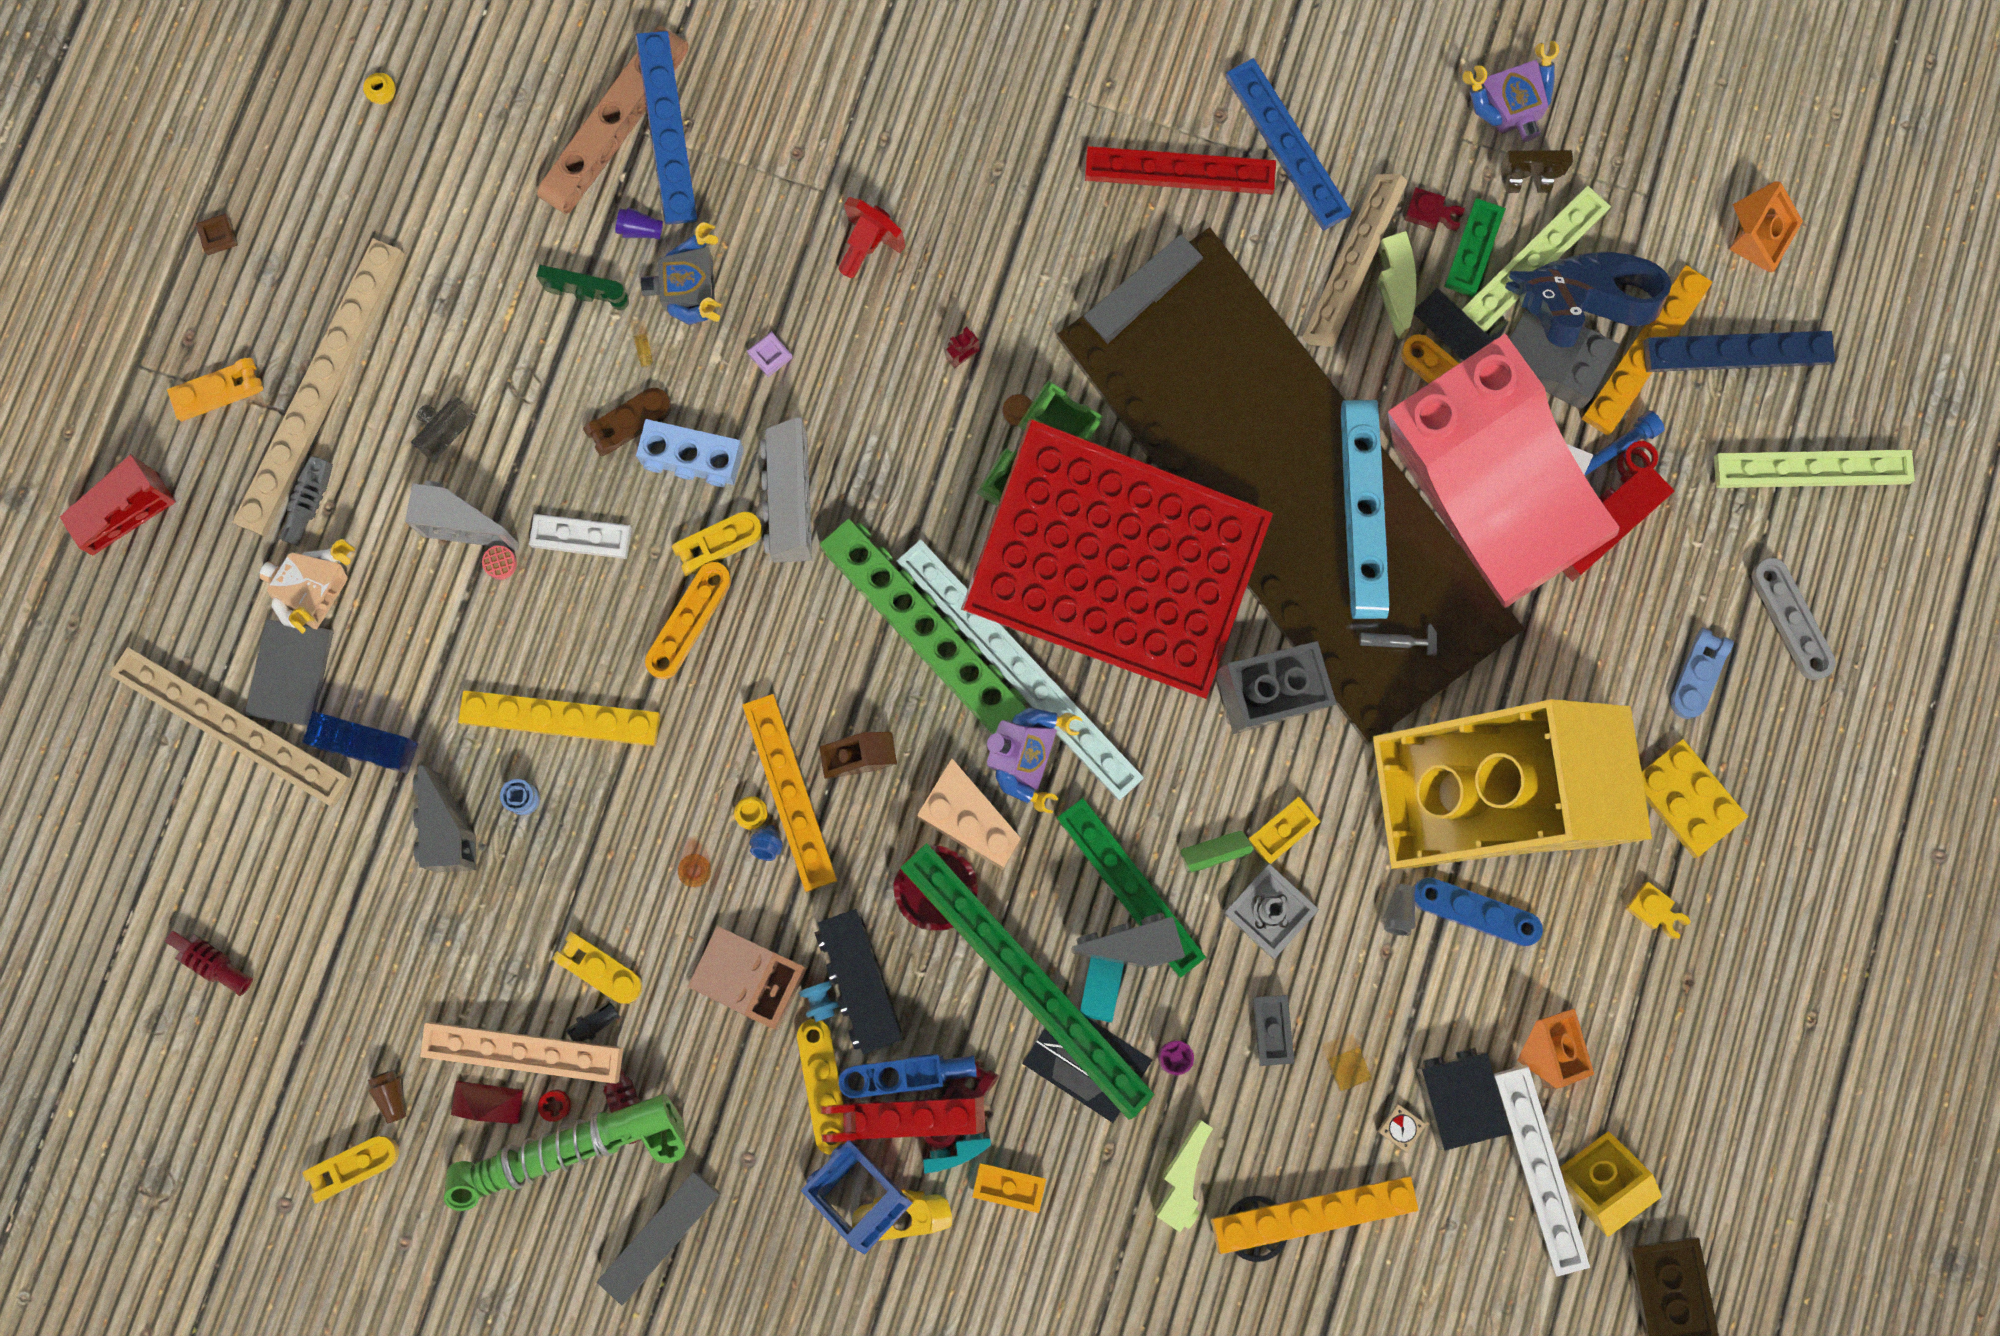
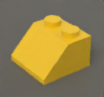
M1609 1131L1560 1167L1567 1190L1588 1218L1607 1237L1662 1197L1653 1174Z

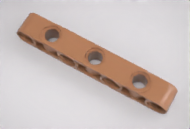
M662 25L658 26L653 32L668 31L675 71L686 56L689 43ZM638 52L621 72L539 185L537 196L564 214L571 212L647 110ZM613 116L620 117L616 122H607ZM583 165L579 172H571L573 167Z

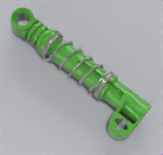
M665 1093L610 1114L604 1111L597 1112L592 1115L591 1121L586 1122L579 1119L574 1127L571 1128L562 1125L555 1134L542 1133L539 1140L535 1141L527 1138L521 1147L510 1144L498 1150L497 1154L492 1158H487L476 1164L460 1161L450 1165L446 1172L444 1202L449 1208L456 1211L469 1210L475 1207L479 1198L485 1195H490L493 1192L506 1188L511 1191L522 1188L525 1185L526 1179L530 1184H533L534 1178L544 1174L550 1178L552 1171L561 1168L567 1172L571 1164L580 1162L584 1165L586 1159L596 1155L600 1159H602L603 1155L611 1156L621 1146L640 1139L656 1161L673 1163L680 1160L685 1154V1125L672 1101Z

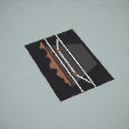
M1085 1017L1131 1069L1142 1078L1152 1059ZM1044 1028L1022 1064L1108 1121L1114 1123L1121 1111L1047 1029Z

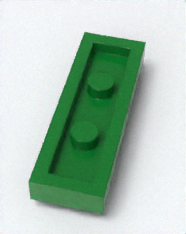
M1478 198L1474 200L1444 284L1445 288L1474 298L1506 208Z

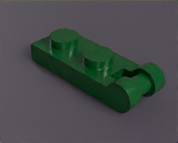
M539 264L536 277L544 290L551 294L562 295L563 292L575 294L576 298L587 302H593L594 299L610 302L611 306L616 310H623L629 305L628 295L623 285L617 281Z

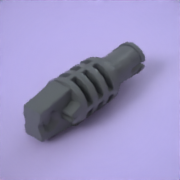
M310 457L298 478V485H295V492L290 497L291 502H288L287 511L289 514L278 539L299 546L308 521L315 518L316 509H319V502L324 497L322 495L326 492L333 464L318 457Z

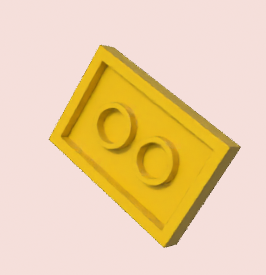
M1684 739L1679 740L1641 770L1646 801L1693 858L1701 856L1748 818V815Z

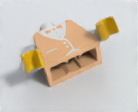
M340 539L330 549L304 552L302 555L290 553L281 566L269 561L262 566L259 577L261 580L270 583L267 592L272 598L271 606L284 626L296 628L302 634L306 631L303 627L304 624L309 625L313 629H318L348 580L342 566L338 563L342 562L344 565H349L351 559L347 557V554L355 551V547Z

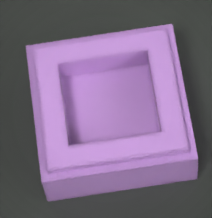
M772 331L747 350L750 358L767 377H770L792 359V354Z

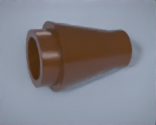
M391 1070L368 1079L370 1088L367 1090L385 1117L386 1123H393L405 1118L407 1115L404 1109L401 1077H397L395 1071Z

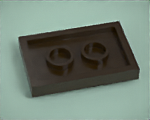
M1689 1237L1628 1247L1645 1336H1719L1700 1238Z

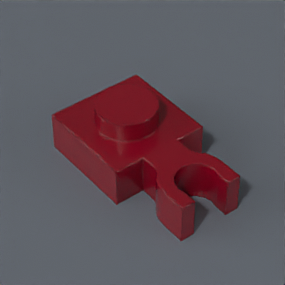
M1415 187L1404 220L1433 230L1437 222H1440L1447 229L1457 232L1461 223L1453 221L1450 215L1462 217L1465 208L1444 206L1445 196Z
M967 326L963 329L962 334L950 338L948 348H946V358L954 369L980 351L979 339Z

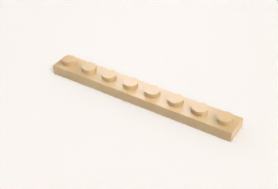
M129 647L126 648L109 674L331 807H335L352 780L350 777Z

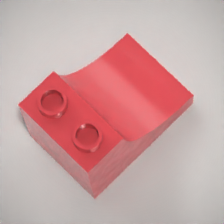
M1503 334L1388 411L1394 452L1504 608L1617 536L1619 526L1589 484L1558 429L1547 401L1545 387L1506 334Z

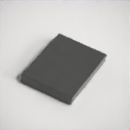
M266 619L245 715L253 718L313 727L334 632L329 629L318 628L316 630L310 626H303L306 631L302 634L296 628L284 626L280 621Z

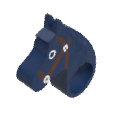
M1616 252L1581 254L1550 262L1534 271H1511L1509 278L1513 281L1507 282L1505 285L1507 290L1520 296L1522 308H1527L1539 318L1549 342L1564 348L1572 347L1576 344L1585 321L1583 312L1629 326L1647 325L1659 317L1671 289L1670 278L1659 265L1641 257ZM1626 284L1639 287L1652 298L1632 297L1621 291L1616 285Z

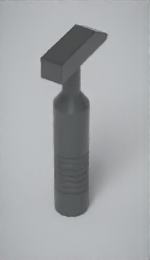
M1431 624L1427 626V639H1415L1411 635L1360 632L1359 645L1410 648L1414 645L1427 646V656L1435 657L1437 655V632Z

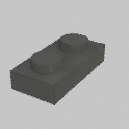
M1288 995L1254 997L1253 1008L1259 1066L1294 1064Z

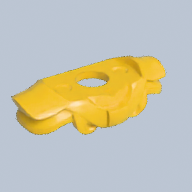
M900 1188L913 1203L906 1210L912 1217V1223L904 1230H899L892 1225L878 1241L931 1234L949 1228L952 1223V1213L947 1199L938 1194L925 1195L924 1191L915 1192ZM883 1196L874 1198V1203L861 1205L854 1211L852 1215V1228L862 1220Z

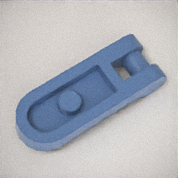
M1704 627L1698 631L1671 696V708L1680 718L1691 719L1704 712L1724 662L1733 647V640L1727 637L1718 638L1712 635V631ZM1705 647L1715 650L1712 658L1703 654Z

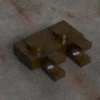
M1509 150L1501 162V176H1509L1506 193H1519L1523 178L1531 175H1540V183L1537 186L1538 193H1550L1554 185V178L1565 175L1572 165L1573 151Z

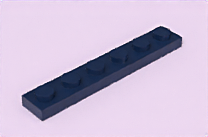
M1832 331L1652 337L1643 341L1646 372L1830 365L1835 362Z

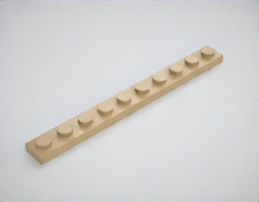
M372 239L232 521L235 525L266 537L405 255L402 250Z

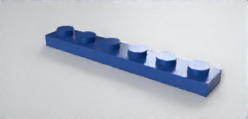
M668 31L637 33L636 44L665 225L696 222V207Z
M1252 58L1226 73L1228 83L1322 231L1350 217L1351 209L1255 59Z

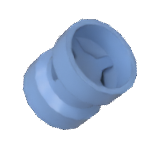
M512 779L502 787L500 801L507 810L515 814L529 815L539 806L540 794L536 787L525 780Z

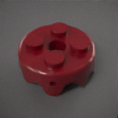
M931 846L936 854L977 898V878L967 859L947 847ZM914 852L913 854H911L910 856H908V857L906 858V860L904 861V863H905L911 856H913L916 852ZM900 868L894 879L893 890L897 906L903 916L911 924L923 930L933 932L954 928Z

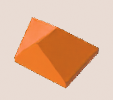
M1774 181L1732 204L1742 228L1729 250L1768 272L1775 271L1803 222L1785 188L1779 181Z
M1575 1008L1536 1021L1517 1061L1522 1065H1528L1529 1070L1541 1078L1543 1088H1562L1595 1075Z

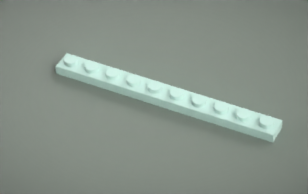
M919 540L897 560V564L913 578L923 592L932 598L945 616H948L957 625L960 632L976 645L986 660L1001 672L1004 679L1020 692L1031 708L1056 712L1059 717L1069 712L1082 719V721L1074 719L1069 724L1070 729L1080 732L1078 735H1070L1062 731L1059 726H1055L1054 729H1057L1056 735L1118 801L1124 798L1144 779L999 623L961 610L968 589L922 540Z

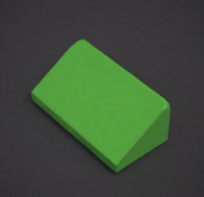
M1237 831L1180 850L1186 872L1190 874L1247 856L1252 853L1253 847L1244 832Z

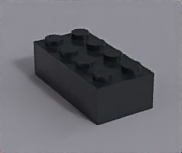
M853 909L817 922L820 930L814 932L820 950L824 953L828 952L831 963L826 964V969L831 983L839 984L842 995L837 997V1001L843 1017L850 1016L853 1028L849 1029L848 1033L854 1049L861 1048L862 1054H867L905 1040L861 912L858 909Z

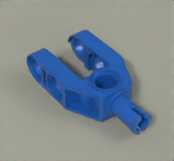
M936 1053L907 1057L904 1060L852 1066L846 1068L841 1073L839 1087L841 1092L849 1098L938 1089L947 1084L946 1080L977 1077L974 1055H971L969 1057L944 1059L943 1056ZM888 1067L896 1069L899 1074V1081L894 1087L885 1085L882 1080V1073ZM853 1072H858L864 1077V1087L860 1091H855L849 1086V1077Z

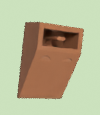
M717 926L688 987L774 1030H779L808 968Z

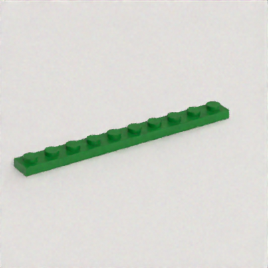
M927 843L923 845L900 867L902 871L1128 1120L1135 1118L1155 1094Z

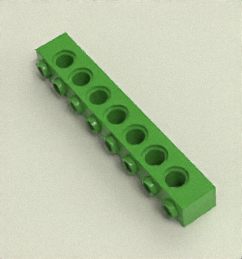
M848 518L819 544L822 552L991 734L996 733L998 725L1002 720H1013L1015 715L1026 709L1024 704L1027 701L1014 687L1009 690L1001 682L1004 676L992 663L989 666L984 664L979 658L982 653L970 640L964 642L956 634L960 631L957 625L948 616L942 619L935 611L938 606L925 592L920 595L912 587L916 584L913 578L904 569L898 572L891 564L894 559L883 546L876 548L869 541L872 537L869 531L860 522L854 525ZM856 550H865L868 553L867 559L861 563L852 561L851 555ZM878 573H886L890 576V580L884 586H876L872 582L874 576ZM901 596L909 597L912 600V604L906 610H899L894 606L897 598ZM921 620H930L934 623V628L930 633L922 634L916 630L917 624ZM945 643H950L957 650L952 657L945 658L938 653L939 647ZM966 667H974L979 672V675L974 681L968 682L961 678V671ZM993 690L998 692L1001 696L1000 702L994 706L985 704L982 697L987 691Z

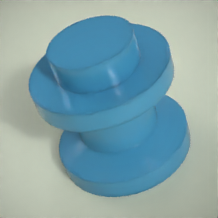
M831 981L799 991L800 997L808 998L811 1007L806 1012L807 1018L814 1016L815 1022L835 1016L833 1009L838 1008L839 1004L829 999L827 991L832 987Z

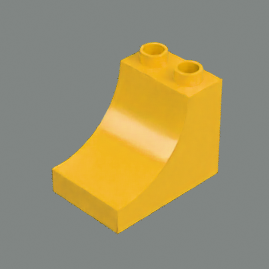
M1550 699L1373 736L1391 869L1418 868L1527 853L1592 849L1652 839L1631 706Z

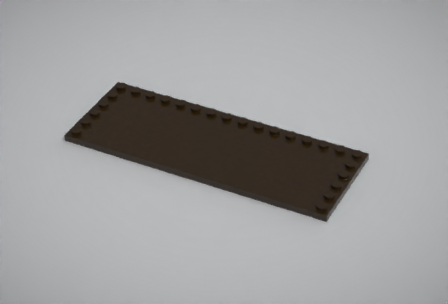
M1209 227L1189 241L1203 256V259L1157 302L1153 301L1108 344L1086 322L1084 315L1057 333V339L1156 468L1273 513L1247 588L1292 647L1318 641L1336 705L1368 745L1373 741V736L1382 735L1522 632L1524 627L1508 607L1504 608L1472 561L1382 446L1389 613L1386 619L1352 618L1341 430V406L1345 399ZM1354 441L1356 448L1360 451L1369 450L1365 442ZM1366 503L1357 504L1358 509L1363 514L1372 513L1370 506ZM1361 566V573L1365 577L1375 578V572L1371 567ZM1429 624L1437 632V655L1435 657L1427 656V646L1414 645L1410 648L1359 645L1360 632L1411 635L1415 639H1427V626Z

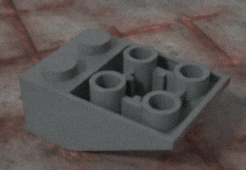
M418 765V774L413 777V790L415 795H418V808H415L413 813L414 826L418 828L419 842L414 844L415 861L419 862L420 868L437 873L477 870L475 834L441 774L426 766Z
M1163 913L1143 918L1141 920L1142 926L1132 928L1130 922L1112 927L1109 930L1110 935L1102 938L1098 937L1097 932L1078 937L1076 939L1078 945L1071 948L1073 954L1146 969L1185 957L1174 918L1169 917L1165 919Z

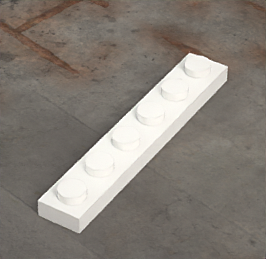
M1523 1065L1494 1073L1554 1273L1557 1277L1590 1268L1528 1065Z

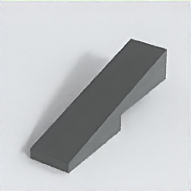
M1180 234L1084 315L1086 322L1108 344L1153 301L1157 302L1203 259V256Z
M695 1170L596 1283L622 1306L633 1296L721 1193Z

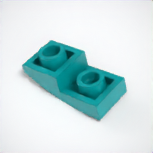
M1090 957L1080 1012L1084 1017L1113 1022L1124 964Z
M983 1132L963 1135V1140L956 1141V1155H951L950 1149L930 1151V1157L923 1159L924 1173L950 1169L973 1159L991 1146V1137H983Z

